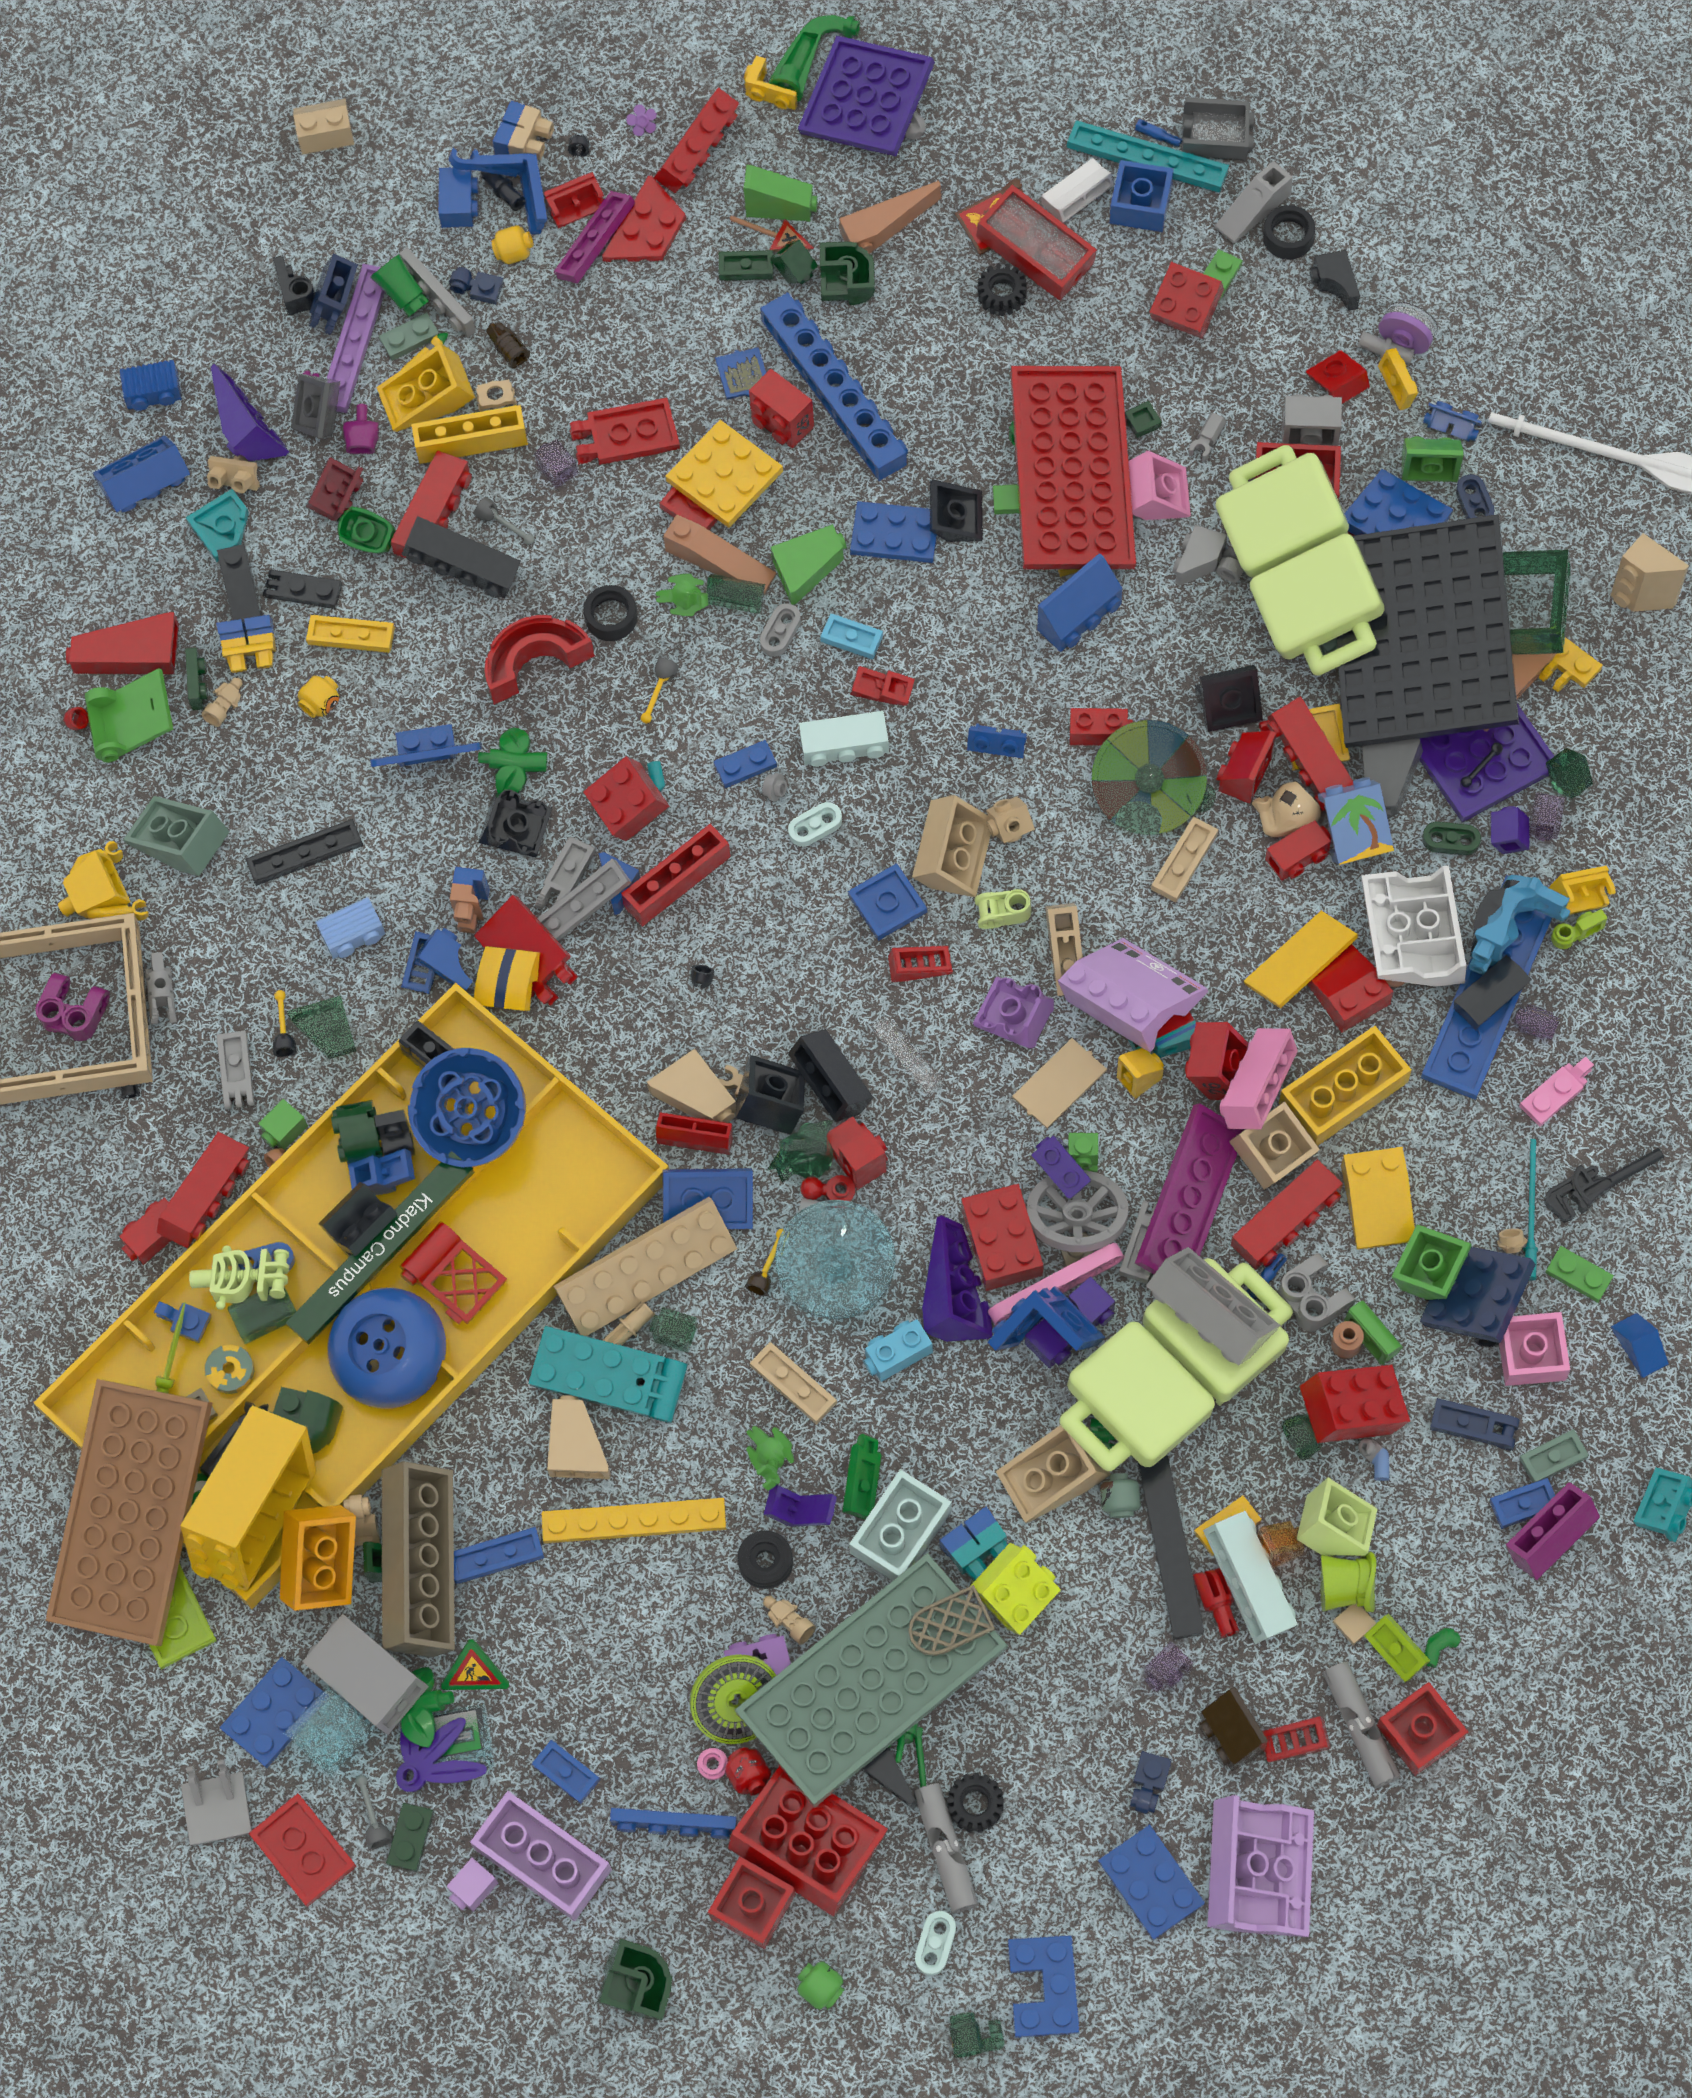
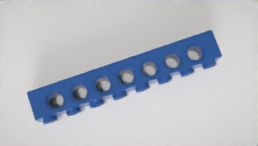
M787 292L760 308L762 323L877 480L880 481L907 465L906 455L908 454L906 445L901 439L897 440L895 438L890 423L886 419L882 420L878 415V409L873 400H867L864 396L863 388L857 379L853 380L850 377L845 362L842 359L838 360L833 354L834 350L831 343L827 339L823 340L819 335V329L814 320H808L805 316V311L798 299L794 300ZM795 324L796 326L788 327L787 325ZM810 344L808 347H803L802 345ZM825 364V366L818 367L816 365ZM832 384H840V386H837V387H833V386H831V385H832ZM847 404H854L855 406H853V407H847V406H845V405H847ZM862 424H869L870 426H868V427H861L860 425H862ZM877 444H883V445H885L884 447H880V448H879V447H875V445H877Z

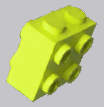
M1009 1543L972 1585L975 1586L982 1603L1008 1630L1020 1635L1061 1589L1053 1582L1056 1579L1055 1575L1042 1565L1040 1567L1034 1561L1037 1556L1027 1546L1019 1547Z

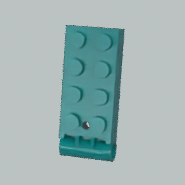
M545 1326L528 1384L546 1391L576 1396L580 1400L672 1423L688 1364L660 1355ZM640 1380L645 1381L643 1386L638 1385Z

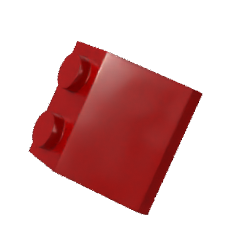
M1243 732L1238 742L1233 741L1228 752V757L1231 758L1227 765L1222 764L1216 780L1220 781L1219 792L1251 804L1273 757L1276 732Z

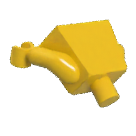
M109 841L105 846V850L98 849L77 857L70 874L63 881L68 896L58 903L60 911L66 917L75 912L88 919L134 913L136 919L142 921L149 916L147 911H136L138 908L146 907L145 901L138 899L133 903L132 907L127 905L131 901L113 864L120 862L123 858L122 850L112 852L118 849L116 842Z

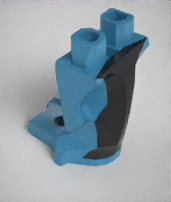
M1509 875L1500 889L1490 890L1486 894L1476 912L1470 957L1473 959L1469 969L1483 975L1490 966H1494L1503 958V951L1518 938V927L1514 920L1518 913L1536 910L1559 921H1564L1570 914V910L1566 908L1570 898L1544 886L1536 877Z

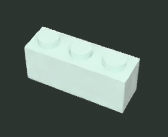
M884 711L799 723L805 765L811 764L812 766L819 767L827 764L829 761L839 760L846 763L855 760L856 757L879 758L884 753H889Z

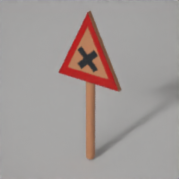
M730 216V220L774 237L775 239L769 250L778 251L786 243L794 240H800L807 250L814 249L786 219L778 233L735 216Z

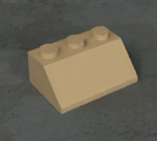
M1642 533L1622 556L1610 596L1613 597L1617 605L1622 608L1627 607L1633 612L1673 609L1677 604L1689 565Z
M956 795L931 800L912 878L930 889L976 897L991 836L986 825V821L989 820L988 815Z

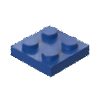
M897 863L848 891V897L878 941L927 913L926 905Z

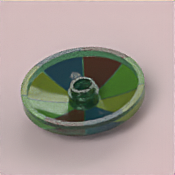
M1157 720L1137 721L1116 730L1098 750L1092 768V788L1100 809L1115 825L1123 830L1139 835H1160L1182 826L1198 810L1207 786L1205 761L1195 741L1180 728Z

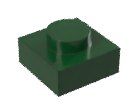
M1149 400L1125 411V420L1137 439L1162 427V421Z

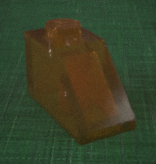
M1291 1521L1259 1528L1257 1536L1261 1545L1269 1554V1563L1272 1569L1303 1555L1304 1544L1297 1540L1299 1527L1294 1529Z

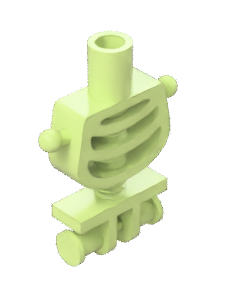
M226 1245L222 1248L223 1253L213 1256L212 1269L190 1271L189 1281L191 1288L210 1287L209 1291L214 1301L217 1302L216 1307L219 1310L225 1308V1303L243 1302L251 1293L253 1284L256 1281L257 1294L261 1301H267L269 1287H272L269 1295L280 1299L285 1297L284 1286L288 1283V1277L285 1274L289 1272V1265L287 1264L289 1252L284 1249L275 1250L273 1254L275 1262H271L272 1258L268 1250L261 1249L259 1269H253L245 1252L241 1250L232 1251L231 1247ZM238 1264H244L245 1270H240Z

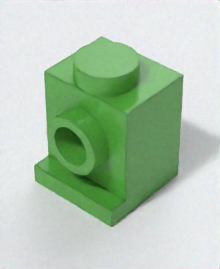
M1068 1133L1069 1154L1083 1170L1098 1172V1133Z

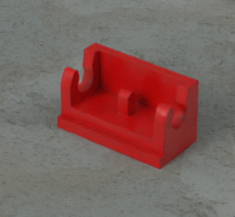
M593 172L543 192L545 205L558 229L594 214L604 201L602 198L604 194Z

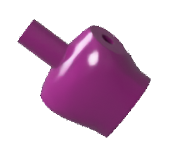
M366 404L357 405L356 420L343 423V437L346 444V452L349 454H373L375 452L379 439V423L367 420L368 406Z

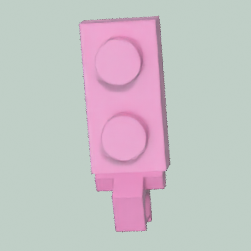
M1585 1057L1574 1067L1570 1063L1565 1065V1067L1562 1066L1525 1098L1519 1107L1541 1127L1583 1090V1087L1588 1082L1584 1077L1592 1071L1594 1064Z

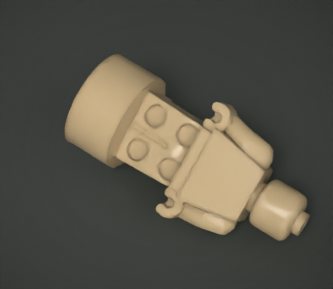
M233 678L229 684L224 682L213 691V694H217V698L213 703L207 704L201 713L206 722L219 727L226 719V712L229 707L233 706L235 709L238 706L241 697L239 689L242 686L240 678Z
M766 1596L763 1599V1605L770 1610L768 1616L775 1624V1628L783 1625L790 1631V1637L799 1645L806 1643L814 1634L816 1626L810 1620L802 1618L795 1612V1610H798L797 1605H792L787 1600L777 1601L772 1596Z

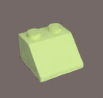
M1326 1478L1306 1496L1297 1540L1320 1555L1365 1556L1369 1552L1377 1508L1332 1479Z

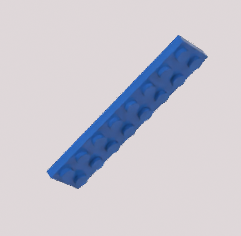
M1536 910L1520 912L1514 917L1518 927V938L1502 953L1503 957L1507 955L1517 963L1527 975H1529L1552 920V917ZM1471 957L1466 969L1465 983L1459 985L1421 1078L1476 1100L1522 990L1475 1030L1454 1010V1000L1482 976L1469 969L1473 959Z

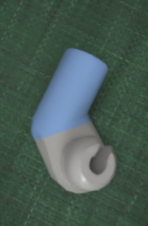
M1373 1439L1361 1440L1358 1444V1450L1364 1458L1374 1465V1480L1388 1481L1390 1479L1388 1451Z

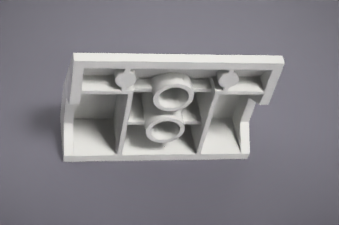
M1449 865L1442 866L1431 876L1406 878L1397 871L1361 875L1378 979L1434 987L1464 984L1466 961Z

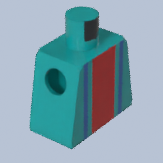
M1190 1011L1186 1016L1173 1015L1158 1030L1155 1046L1152 1051L1159 1058L1191 1049L1190 1038L1194 1033L1196 1021ZM1128 1039L1133 1051L1142 1048Z

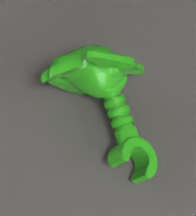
M690 573L669 577L668 582L676 583L673 589H664L656 592V596H660L656 599L658 603L674 602L677 606L670 609L671 614L694 616L696 611L708 606V594L701 593L700 589L695 586L703 585L704 581L694 578Z
M753 1426L752 1430H747V1435L756 1443L757 1448L754 1450L751 1446H748L746 1450L757 1474L766 1480L762 1484L763 1488L771 1490L780 1483L777 1471L778 1468L783 1466L785 1457L789 1463L794 1462V1456L791 1451L792 1443L777 1427L772 1429L774 1437H769L763 1430Z

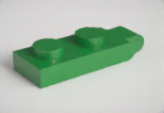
M860 1434L857 1438V1443L852 1446L842 1512L865 1520L875 1507L881 1453L878 1452V1439Z

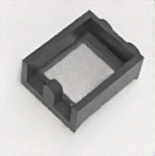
M1185 97L1181 151L1200 157L1246 161L1248 151H1253L1254 135H1249V129H1253L1254 112H1250V101Z

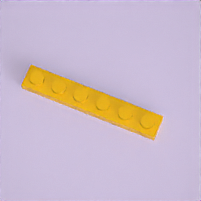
M724 1498L542 1511L544 1544L726 1530Z

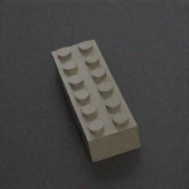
M406 1461L382 1469V1648L386 1651L436 1657L455 1650L453 1470Z

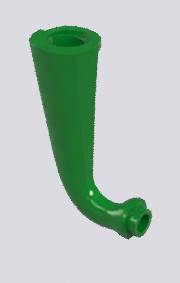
M824 15L811 20L793 40L768 83L795 91L797 93V102H800L803 97L808 73L822 36L826 33L838 32L844 37L852 39V36L857 37L859 34L860 21L856 20L855 16H848L845 19L836 15Z

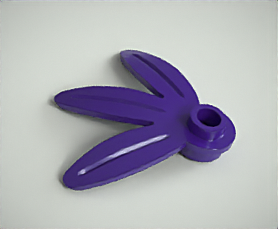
M457 1718L445 1724L435 1732L431 1747H422L421 1750L419 1745L408 1740L402 1730H400V1746L404 1763L397 1770L396 1781L402 1790L416 1792L425 1785L426 1781L432 1783L465 1782L481 1777L487 1772L485 1765L471 1761L453 1760L434 1764L460 1736L465 1727L466 1720L464 1718ZM412 1770L414 1777L411 1781H407V1773Z

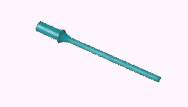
M1530 1139L1528 1241L1526 1247L1523 1248L1525 1257L1531 1258L1536 1264L1529 1281L1536 1280L1538 1252L1534 1241L1536 1139Z

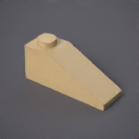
M1074 903L1045 906L1057 996L1064 995L1058 980L1077 960L1083 958L1077 906Z

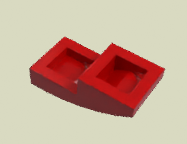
M858 666L850 695L893 705L907 706L915 679L890 670L883 674Z

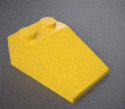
M441 343L376 387L391 427L395 432L412 427L411 424L430 421L454 413L475 398L459 355Z
M1403 1147L1343 1155L1341 1170L1357 1250L1408 1243L1415 1226Z

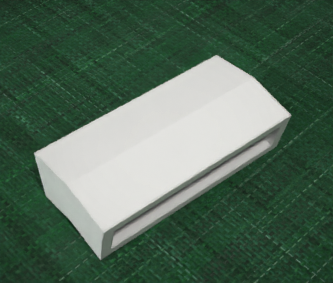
M1092 158L1041 196V204L1055 218L1064 223L1114 186L1112 175Z

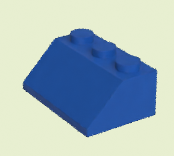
M164 435L93 472L92 475L112 508L116 512H127L136 507V502L144 498L149 500L158 496L161 493V489L169 485L174 487L183 483L186 480L185 477L190 475V472L176 445Z
M1099 553L1038 605L1037 631L1060 652L1067 646L1069 648L1074 647L1087 629L1089 631L1094 630L1107 612L1110 614L1115 612L1122 603V587L1104 556Z

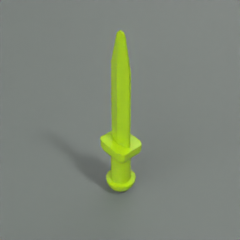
M186 1302L183 1304L175 1327L164 1375L156 1377V1391L168 1393L175 1382V1379H171L169 1376L182 1328Z

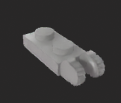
M573 837L568 838L543 882L544 887L536 900V908L543 910L551 896V892L559 894L554 903L556 904L577 887L596 853L595 847Z

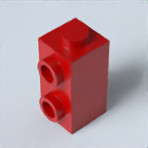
M1070 708V745L1103 746L1108 741L1114 746L1108 739L1119 730L1133 724V719H1128V709Z
M1314 820L1268 847L1265 860L1281 881L1288 877L1294 879L1304 872V867L1312 862L1318 864L1327 858L1330 850L1331 835L1324 826H1319Z
M165 1197L159 1202L156 1201L149 1205L145 1214L137 1221H132L126 1225L119 1236L124 1244L121 1250L132 1262L138 1259L142 1265L146 1264L172 1241L157 1233L158 1218L169 1203Z

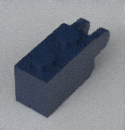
M334 253L322 269L309 311L312 314L308 326L315 328L321 317L327 320L324 333L328 335L332 333L336 321L347 303L358 264Z

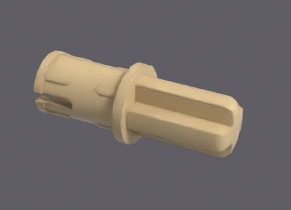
M642 1301L627 1317L621 1318V1323L602 1341L622 1346L632 1335L636 1337V1333L655 1316V1313Z

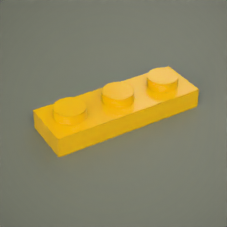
M311 615L306 641L308 645L390 653L395 627L394 623Z

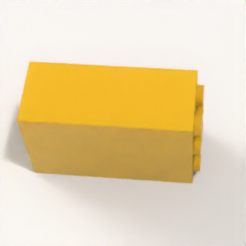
M253 1405L251 1406L180 1525L192 1570L197 1575L203 1578L212 1577L217 1579L229 1589L235 1590L239 1588L247 1592L283 1530L284 1511L295 1510L305 1492L304 1490L308 1487L316 1473L307 1427Z

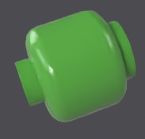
M824 1961L818 1962L814 1967L808 1963L796 1977L801 1981L797 1988L798 1994L815 2009H822L824 2007L830 2009L845 1990L841 1987L844 1981L843 1977Z

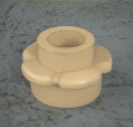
M1520 1229L1501 1231L1497 1241L1499 1247L1504 1249L1506 1253L1520 1252L1527 1243V1239Z

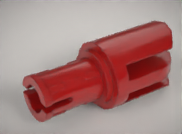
M1217 1568L1205 1571L1204 1573L1194 1574L1193 1579L1204 1609L1209 1611V1613H1213L1221 1638L1239 1633L1240 1630L1230 1607L1234 1602V1598L1221 1569Z

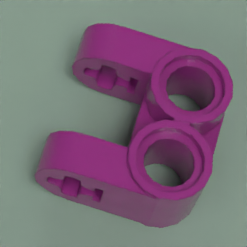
M54 972L50 976L36 1004V1016L45 1030L69 1035L75 1041H86L93 1036L108 1005L110 992L109 990L93 986L83 1005L63 1003L70 987V977ZM58 1011L55 1017L47 1018L50 1012ZM78 1020H85L80 1027H73Z

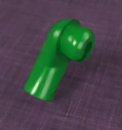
M1443 1628L1430 1636L1424 1651L1430 1662L1425 1666L1436 1668L1440 1651L1447 1647L1456 1648L1461 1641L1460 1634L1455 1632L1453 1628Z

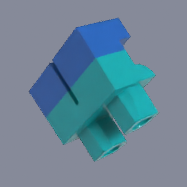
M987 1506L966 1520L964 1526L962 1524L939 1540V1547L954 1562L962 1575L967 1573L973 1581L987 1568L982 1561L990 1555L995 1559L1008 1545L1007 1535Z

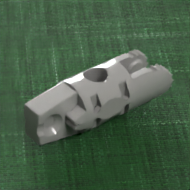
M162 952L151 953V969H145L150 1023L158 1024L159 1013L157 1007L167 1006L168 1008L167 1018L169 1023L177 1022L171 967L164 968Z

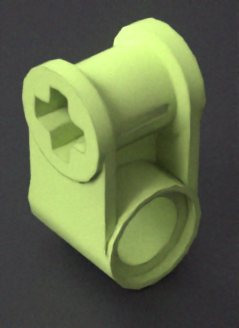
M1021 889L982 893L974 899L975 904L979 908L980 919L978 920V926L981 929L1026 922L1031 916L1030 897ZM1017 903L1023 904L1025 906L1021 910H1014L1011 908L1014 904Z

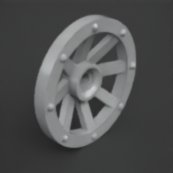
M1084 1170L1091 1178V1182L1087 1186L1097 1188L1098 1191L1088 1202L1082 1200L1081 1191L1072 1200L1066 1202L1056 1191L1059 1187L1048 1176L1032 1189L1027 1200V1212L1033 1232L1045 1244L1063 1251L1088 1252L1103 1248L1114 1242L1127 1225L1128 1201L1123 1190L1108 1177ZM1047 1195L1060 1211L1041 1207L1039 1204ZM1107 1195L1116 1205L1093 1212ZM1040 1217L1060 1223L1047 1227ZM1116 1217L1109 1227L1096 1223L1097 1221ZM1069 1231L1073 1233V1237L1064 1236L1060 1233ZM1086 1231L1096 1233L1088 1237L1082 1236V1233Z

